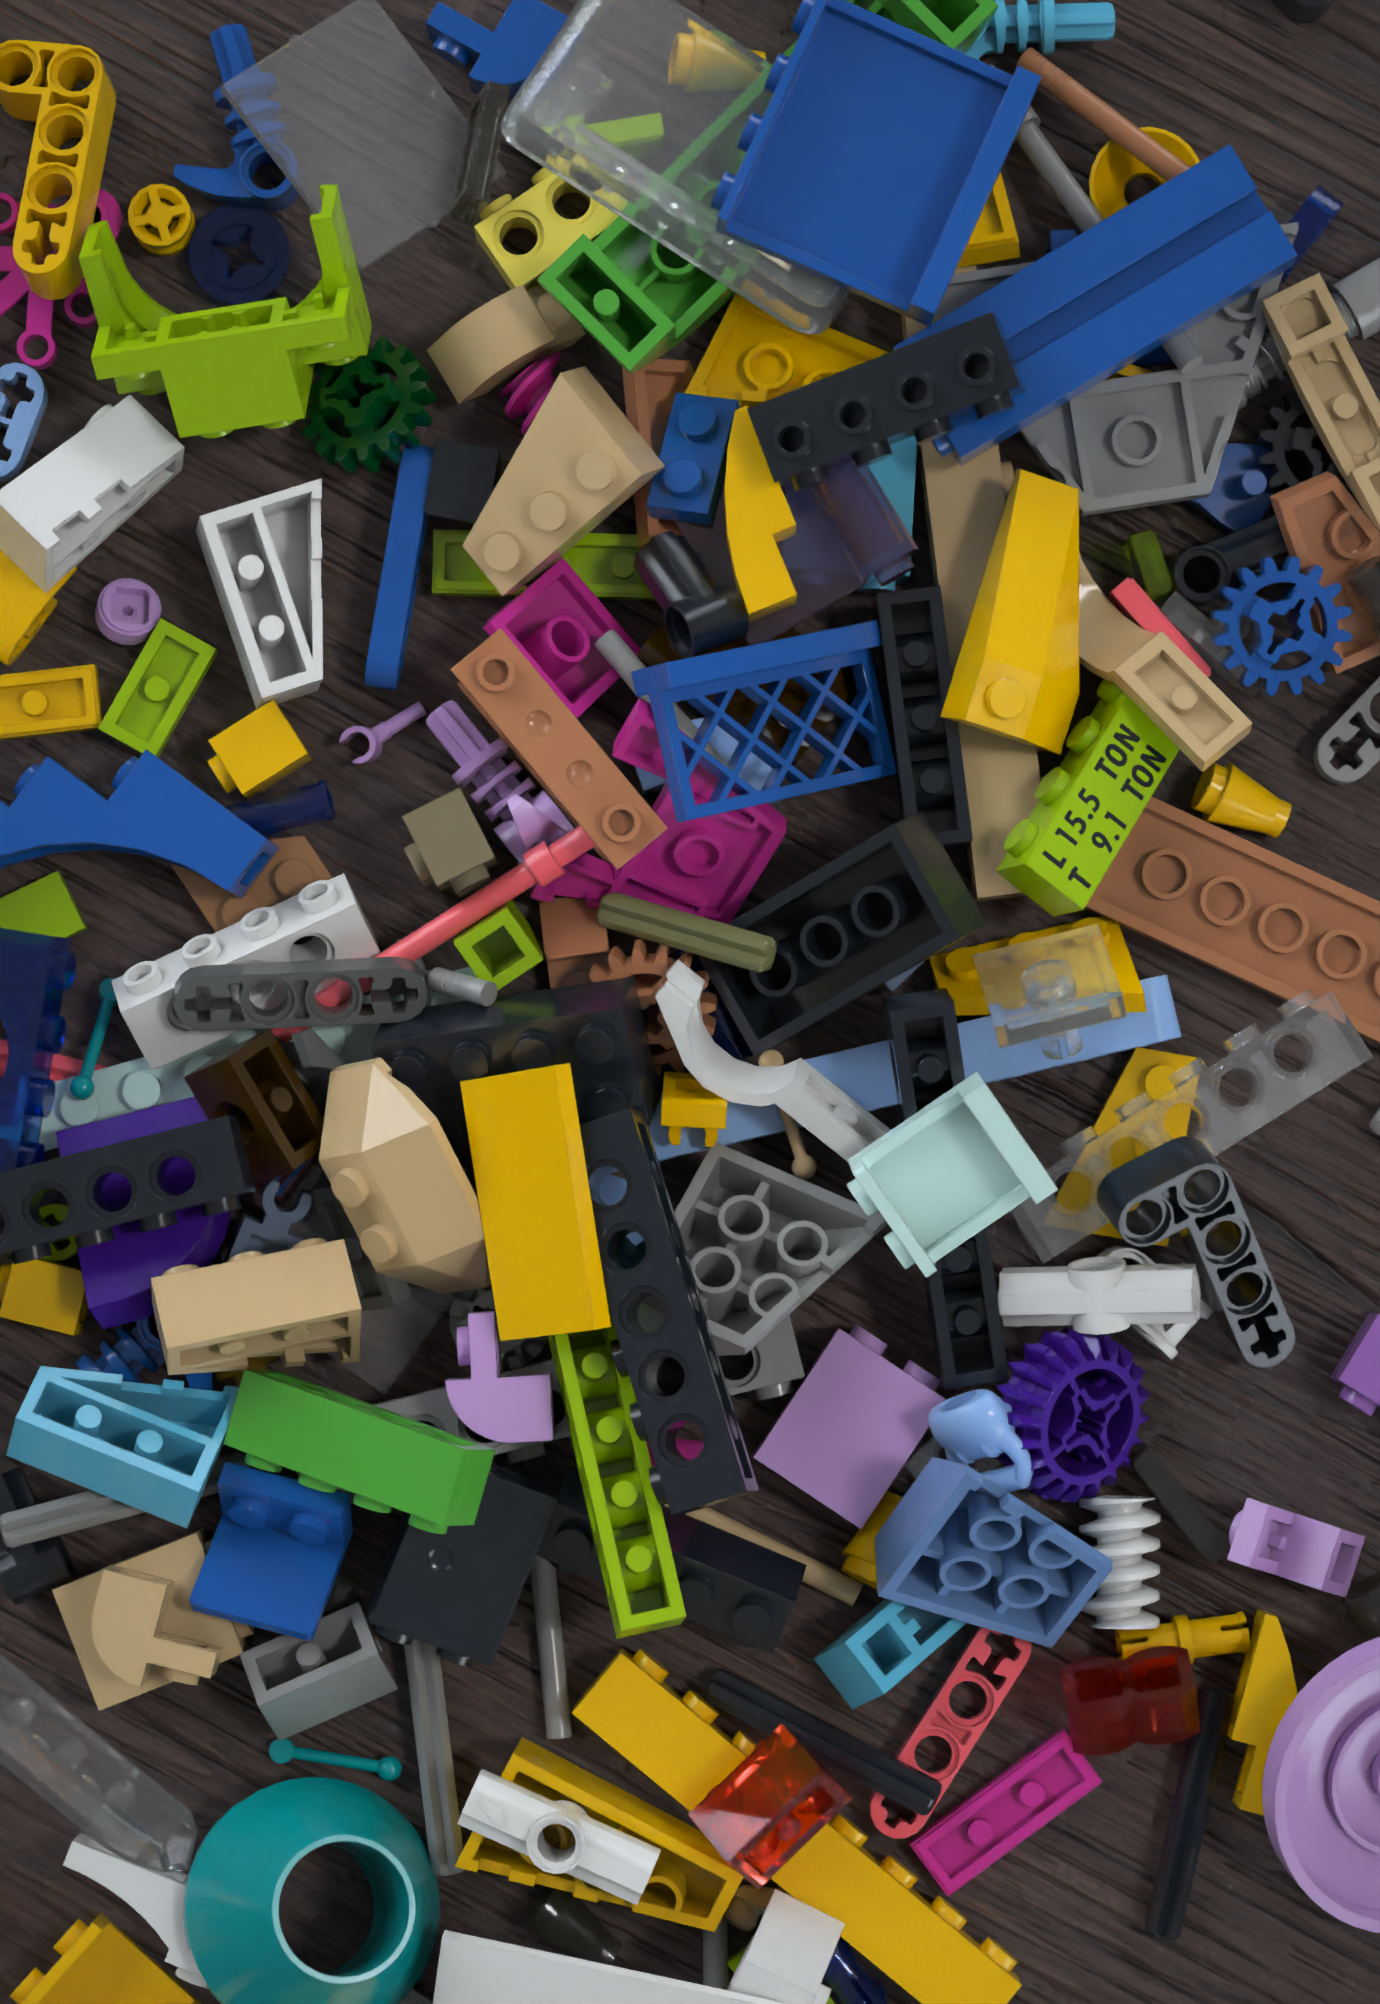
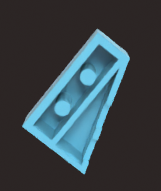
M40 1366L15 1418L6 1456L187 1529L224 1446L223 1442L239 1387L225 1386L223 1392L184 1388V1381L164 1379L162 1385L122 1381V1374Z

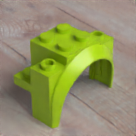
M319 185L322 201L321 212L311 214L310 224L321 263L322 277L309 295L293 308L289 307L287 297L176 314L149 297L133 279L126 267L107 220L87 226L79 261L99 326L91 354L97 380L114 378L118 395L139 392L143 395H155L166 391L179 438L200 435L203 438L212 439L225 436L234 429L260 425L265 428L276 429L288 426L295 420L304 419L315 363L324 362L327 365L337 366L352 362L358 356L367 355L372 322L342 208L338 185Z

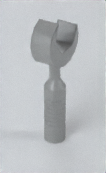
M422 958L415 961L423 971L425 982L429 989L433 992L485 1007L491 1006L496 1000L498 990L496 984L492 981L441 967L428 971ZM397 977L392 979L391 988L385 991H389L390 996L403 994L411 988L406 987L404 978Z

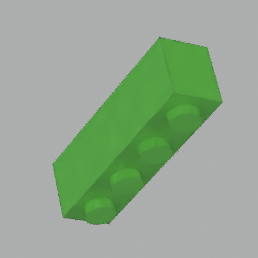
M244 1369L223 1442L224 1445L246 1452L244 1462L250 1466L271 1472H282V1468L286 1467L299 1472L298 1483L306 1487L329 1493H335L337 1487L355 1493L353 1503L357 1506L380 1513H391L393 1507L410 1514L409 1525L436 1534H446L448 1526L474 1525L496 1450L279 1370Z

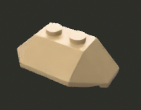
M381 1057L336 1067L330 1072L319 1162L331 1183V1189L335 1197L340 1201L360 1240L362 1250L369 1257L375 1271L442 1294L488 1287L491 1284L478 1198L437 1117L409 1087L392 1077V1069Z

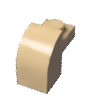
M521 285L492 299L468 314L446 331L427 349V352L458 404L503 387L530 362L574 345L586 333L582 326L541 285L525 290L524 286Z
M111 1564L102 1571L91 1616L93 1643L105 1666L119 1679L139 1688L148 1681L152 1664L162 1666L161 1677L188 1685H198L200 1676L210 1679L217 1673L223 1647L161 1631L174 1580Z

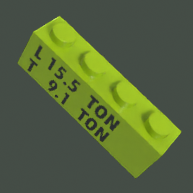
M1105 679L1102 680L1097 689V695L1101 699L1090 716L1083 718L1069 734L1066 746L1070 750L1059 767L1052 769L1038 785L1035 791V798L1039 801L1029 817L1020 821L1007 836L1003 845L1007 853L996 870L999 875L1053 917L1084 910L1180 750L1113 681H1106Z

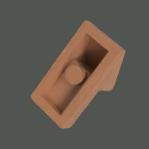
M559 897L554 898V902L539 901L544 953L548 966L550 988L593 983L589 978V973L594 962L604 964L610 968L608 961L610 947L607 928L602 927L597 921L598 908L585 907L586 899Z

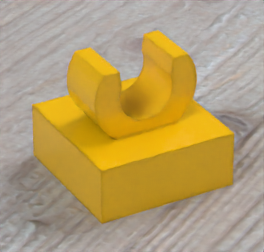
M664 1072L661 1126H669L668 1137L672 1145H680L682 1128L695 1127L704 1128L705 1147H713L718 1138V1129H726L727 1100L705 1089L691 1073Z

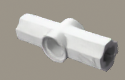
M1097 1256L1072 1261L1068 1266L1003 1268L999 1274L998 1306L1004 1327L1073 1325V1330L1078 1333L1099 1335L1123 1331L1129 1328L1130 1324L1197 1323L1199 1319L1201 1291L1196 1264L1160 1263L1152 1265H1126V1261L1122 1258Z
M481 1769L457 1823L529 1856L534 1865L544 1872L553 1874L567 1873L635 1905L638 1904L661 1852V1849L588 1817L584 1809L574 1802L550 1800L484 1769ZM551 1824L564 1825L574 1834L576 1844L569 1849L561 1850L554 1848L545 1840L542 1829Z

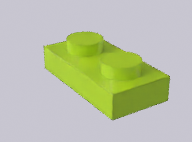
M160 618L98 729L141 754L147 749L157 757H160L219 651Z

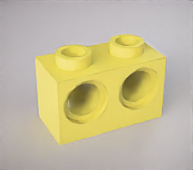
M580 155L567 164L562 158L554 160L532 177L531 181L535 186L515 199L510 194H505L487 205L479 214L482 221L474 226L476 239L511 290L521 285L524 286L525 290L539 286L540 284L537 282V279L583 233L593 242L620 216V213ZM578 193L588 200L590 206L587 212L580 218L565 219L554 210L556 201L564 194ZM525 228L536 235L537 242L530 252L523 255H514L503 248L502 240L504 236L512 229Z

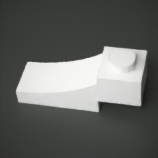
M80 1832L72 1841L63 1866L91 1878L127 1902L151 1925L168 1947L169 1951L164 1962L177 1966L175 1975L186 1982L207 1988V1983L198 1969L192 1950L188 1948L183 1919L184 1895L188 1874Z

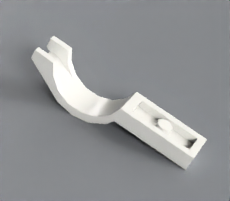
M679 959L668 969L666 973L668 980L658 990L655 998L684 1066L705 1089L732 1103L758 1107L776 1104L846 1161L891 1130L802 1058L783 1066H756L733 1058L714 1042L703 1023L700 996L705 980Z

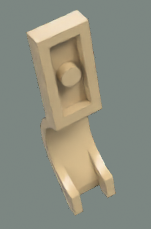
M1079 551V662L1089 671L1106 681H1113L1202 772L1205 771L1250 733L1252 722L1162 631L1157 633L1147 631L1125 617L1107 599L1092 579Z

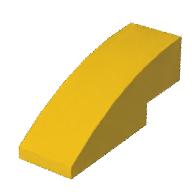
M746 405L735 410L727 448L724 504L727 546L737 591L744 602L750 623L796 604L797 593L776 544L795 535L796 522L781 486L774 483L749 416L748 406Z
M1258 1608L1250 1633V1651L1244 1655L1234 1693L1235 1701L1227 1736L1232 1740L1247 1743L1232 1802L1241 1810L1264 1816L1262 1781L1269 1747L1280 1721L1298 1693L1290 1653L1278 1617L1269 1611Z

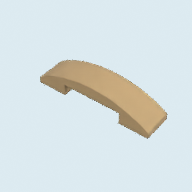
M1317 273L1262 300L1260 304L1285 368L1314 428L1351 492L1380 531V402L1345 337L1349 328L1320 273Z

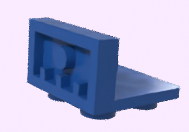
M225 1462L217 1483L222 1516L189 1599L190 1607L196 1612L307 1641L312 1640L353 1533L350 1494L336 1490L335 1493L315 1490L298 1483L296 1479Z

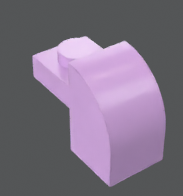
M496 1311L468 1313V1326L457 1327V1353L459 1366L471 1365V1377L448 1378L445 1380L448 1398L455 1413L467 1427L490 1440L505 1443L554 1440L552 1373L500 1375Z
M1246 1498L1243 1510L1235 1516L1230 1527L1229 1543L1231 1548L1227 1560L1346 1598L1365 1536L1251 1498Z

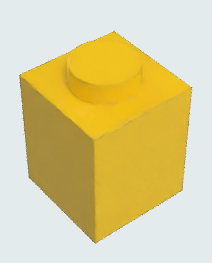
M274 700L266 703L208 740L217 755L207 762L227 793L238 787L242 795L248 800L312 760Z
M43 1258L15 1265L13 1262L12 1265L2 1264L0 1268V1302H2L0 1317L73 1336L82 1334L88 1312V1304L81 1268Z

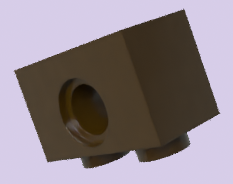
M271 1029L224 1050L184 1077L209 1120L227 1115L238 1117L254 1186L294 1170L320 1152L324 1119Z

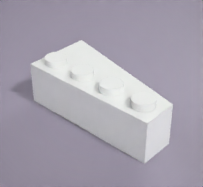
M775 1889L755 1935L751 1937L727 1990L789 2004H826L832 1989L821 1984L845 1923Z

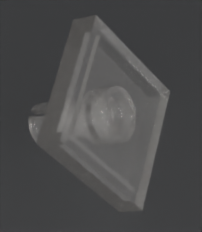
M1098 923L973 955L977 976L999 1048L1041 1038L1043 1054L1050 1059L1060 1060L1063 1059L1059 1043L1060 1036H1063V1039H1065L1068 1055L1072 1057L1080 1052L1083 1047L1082 1036L1078 1028L1127 1016L1123 995Z

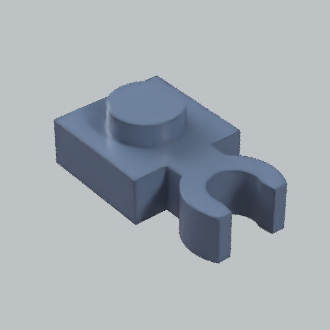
M273 1178L266 1181L260 1195L264 1209L261 1220L243 1213L223 1263L243 1252L257 1251L266 1255L290 1250L295 1244L304 1241L303 1236L290 1232L289 1228L291 1224L300 1221L308 1213L311 1205L310 1192L301 1189L298 1199L293 1206L281 1208L274 1203V1197L280 1185L279 1180Z

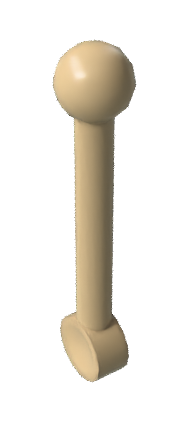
M767 1050L761 1054L758 1062L759 1066H783L784 1058L776 1050ZM779 1107L795 1158L791 1165L794 1176L800 1179H809L816 1173L817 1164L814 1158L806 1153L796 1120Z

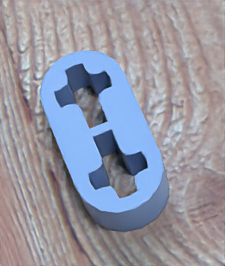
M17 362L0 367V430L2 426L8 428L3 445L11 452L8 462L0 460V483L11 480L23 468L46 410L49 397L46 383L37 371L27 364ZM20 378H26V387L34 394V397L30 403L20 401L16 406L12 419L6 418L10 407V400L2 393L3 388L6 384L16 386Z

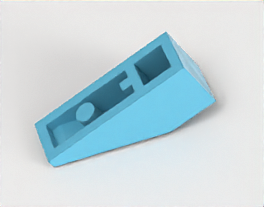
M885 1599L856 1621L813 1659L853 1710L887 1693L964 1626L966 1622Z

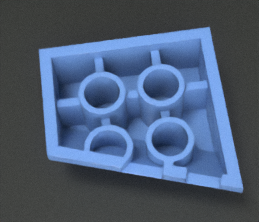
M936 1457L930 1459L875 1536L877 1593L879 1597L1050 1648L1054 1646L1113 1570L1110 1558L968 1465Z

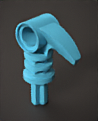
M994 0L998 4L997 11L966 55L980 60L983 55L988 53L1003 54L1005 43H1015L1017 52L1024 53L1027 43H1037L1041 55L1046 56L1054 55L1055 42L1108 41L1113 38L1115 32L1113 4L1109 2L1055 4L1054 0H1038V4L1027 5V0H1016V5H1005L1004 0Z

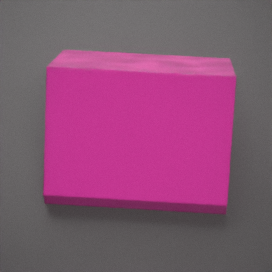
M563 557L488 619L483 627L490 636L501 628L576 719L620 678L619 674L594 646L597 640L606 632L614 629L636 656L641 650Z

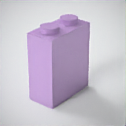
M855 1324L849 1334L836 1327L805 1374V1377H803L795 1392H793L754 1451L753 1458L862 1529L928 1429V1414L930 1410L946 1399L935 1392L941 1382L940 1379L910 1359L903 1370L881 1356L888 1345Z

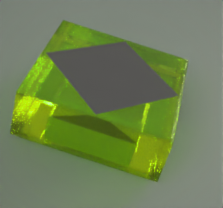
M1152 530L1130 536L1124 548L1136 583L1153 602L1165 599L1173 585L1155 532L1152 533Z

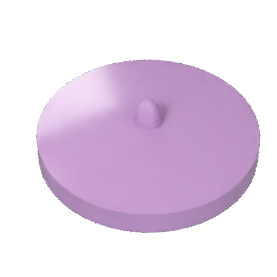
M1380 1637L1364 1642L1330 1662L1299 1692L1276 1729L1266 1758L1262 1781V1805L1265 1825L1274 1851L1285 1870L1308 1897L1324 1911L1349 1925L1375 1933H1380Z

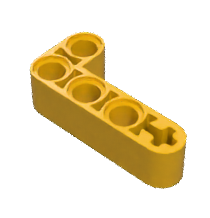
M8 40L0 44V103L4 111L11 117L25 121H36L13 239V257L31 290L36 295L47 300H59L71 295L79 287L83 277L79 255L87 226L93 224L116 106V92L98 54L88 47L28 40ZM21 75H31L24 83L10 86V83L15 78ZM92 80V83L87 88L81 91H71L77 83ZM71 138H82L76 146L60 150V146L65 141ZM60 196H71L64 205L58 208H48L54 199Z

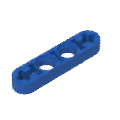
M406 443L404 445L366 662L365 686L397 691L399 687L428 516L425 513L424 507L435 449L432 446L419 445L416 448Z

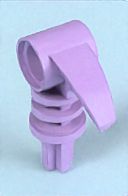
M450 700L445 702L426 719L427 727L460 767L452 775V779L458 786L462 785L463 787L472 782L477 788L470 795L477 805L486 800L491 806L484 812L488 819L493 822L498 817L501 818L503 822L493 830L519 864L525 861L522 854L541 842L546 841L550 845L574 830V827L544 790L535 797L530 795L529 792L535 789L536 786L529 777L522 783L515 775L523 769L515 760L508 765L502 760V757L508 753V745L504 740L499 738L490 744L456 701Z

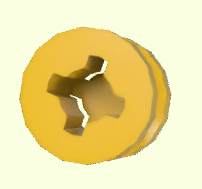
M152 184L139 190L132 198L128 209V222L139 244L149 253L160 257L174 256L184 251L193 241L196 232L195 216L185 196L175 187L166 184ZM179 217V219L174 220L173 225L169 229L168 226L172 223L173 218Z

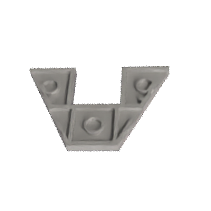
M1298 222L1281 224L1282 230L1293 245L1299 229ZM1033 262L954 274L935 316L939 320ZM1283 273L1185 331V334L1203 357L1202 362L1188 373L1183 374L1179 369L1103 380L1020 430V433L1055 481L1079 489V514L1081 516L1209 497L1265 332L1267 321L1260 303L1262 300L1278 293Z

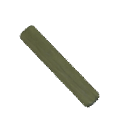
M618 892L605 894L599 903L600 909L597 914V921L602 927L757 973L770 970L773 966L777 943L772 937Z

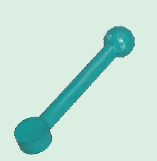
M116 978L105 979L99 986V998L102 1001L80 1074L74 1077L69 1085L71 1094L78 1100L90 1098L95 1091V1085L92 1081L93 1072L113 1007L118 1005L111 982Z
M277 1738L269 1747L271 1759L279 1764L287 1763L291 1759H298L378 1773L379 1777L385 1781L396 1780L402 1772L400 1761L393 1756H385L380 1760L310 1749L295 1746L290 1738L281 1741Z

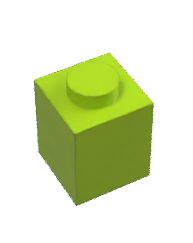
M510 900L454 936V945L477 978L494 982L497 990L543 960V943L513 900Z

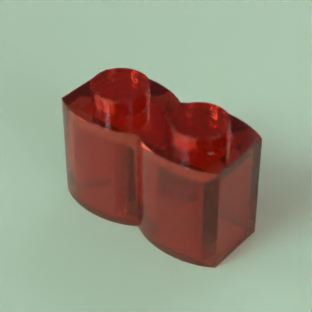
M1177 1646L1152 1647L1138 1651L1124 1660L1113 1657L1087 1658L1074 1662L1060 1670L1066 1717L1074 1753L1090 1756L1107 1755L1124 1750L1136 1742L1152 1745L1171 1744L1188 1739L1201 1731L1196 1685L1188 1649Z

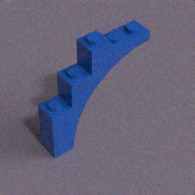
M147 749L139 759L134 756L119 769L112 782V788L115 791L109 799L62 764L48 756L41 765L35 763L23 773L14 788V794L17 797L11 805L0 798V870L11 865L58 853L111 851L154 857L199 873L242 899L279 849L277 845Z

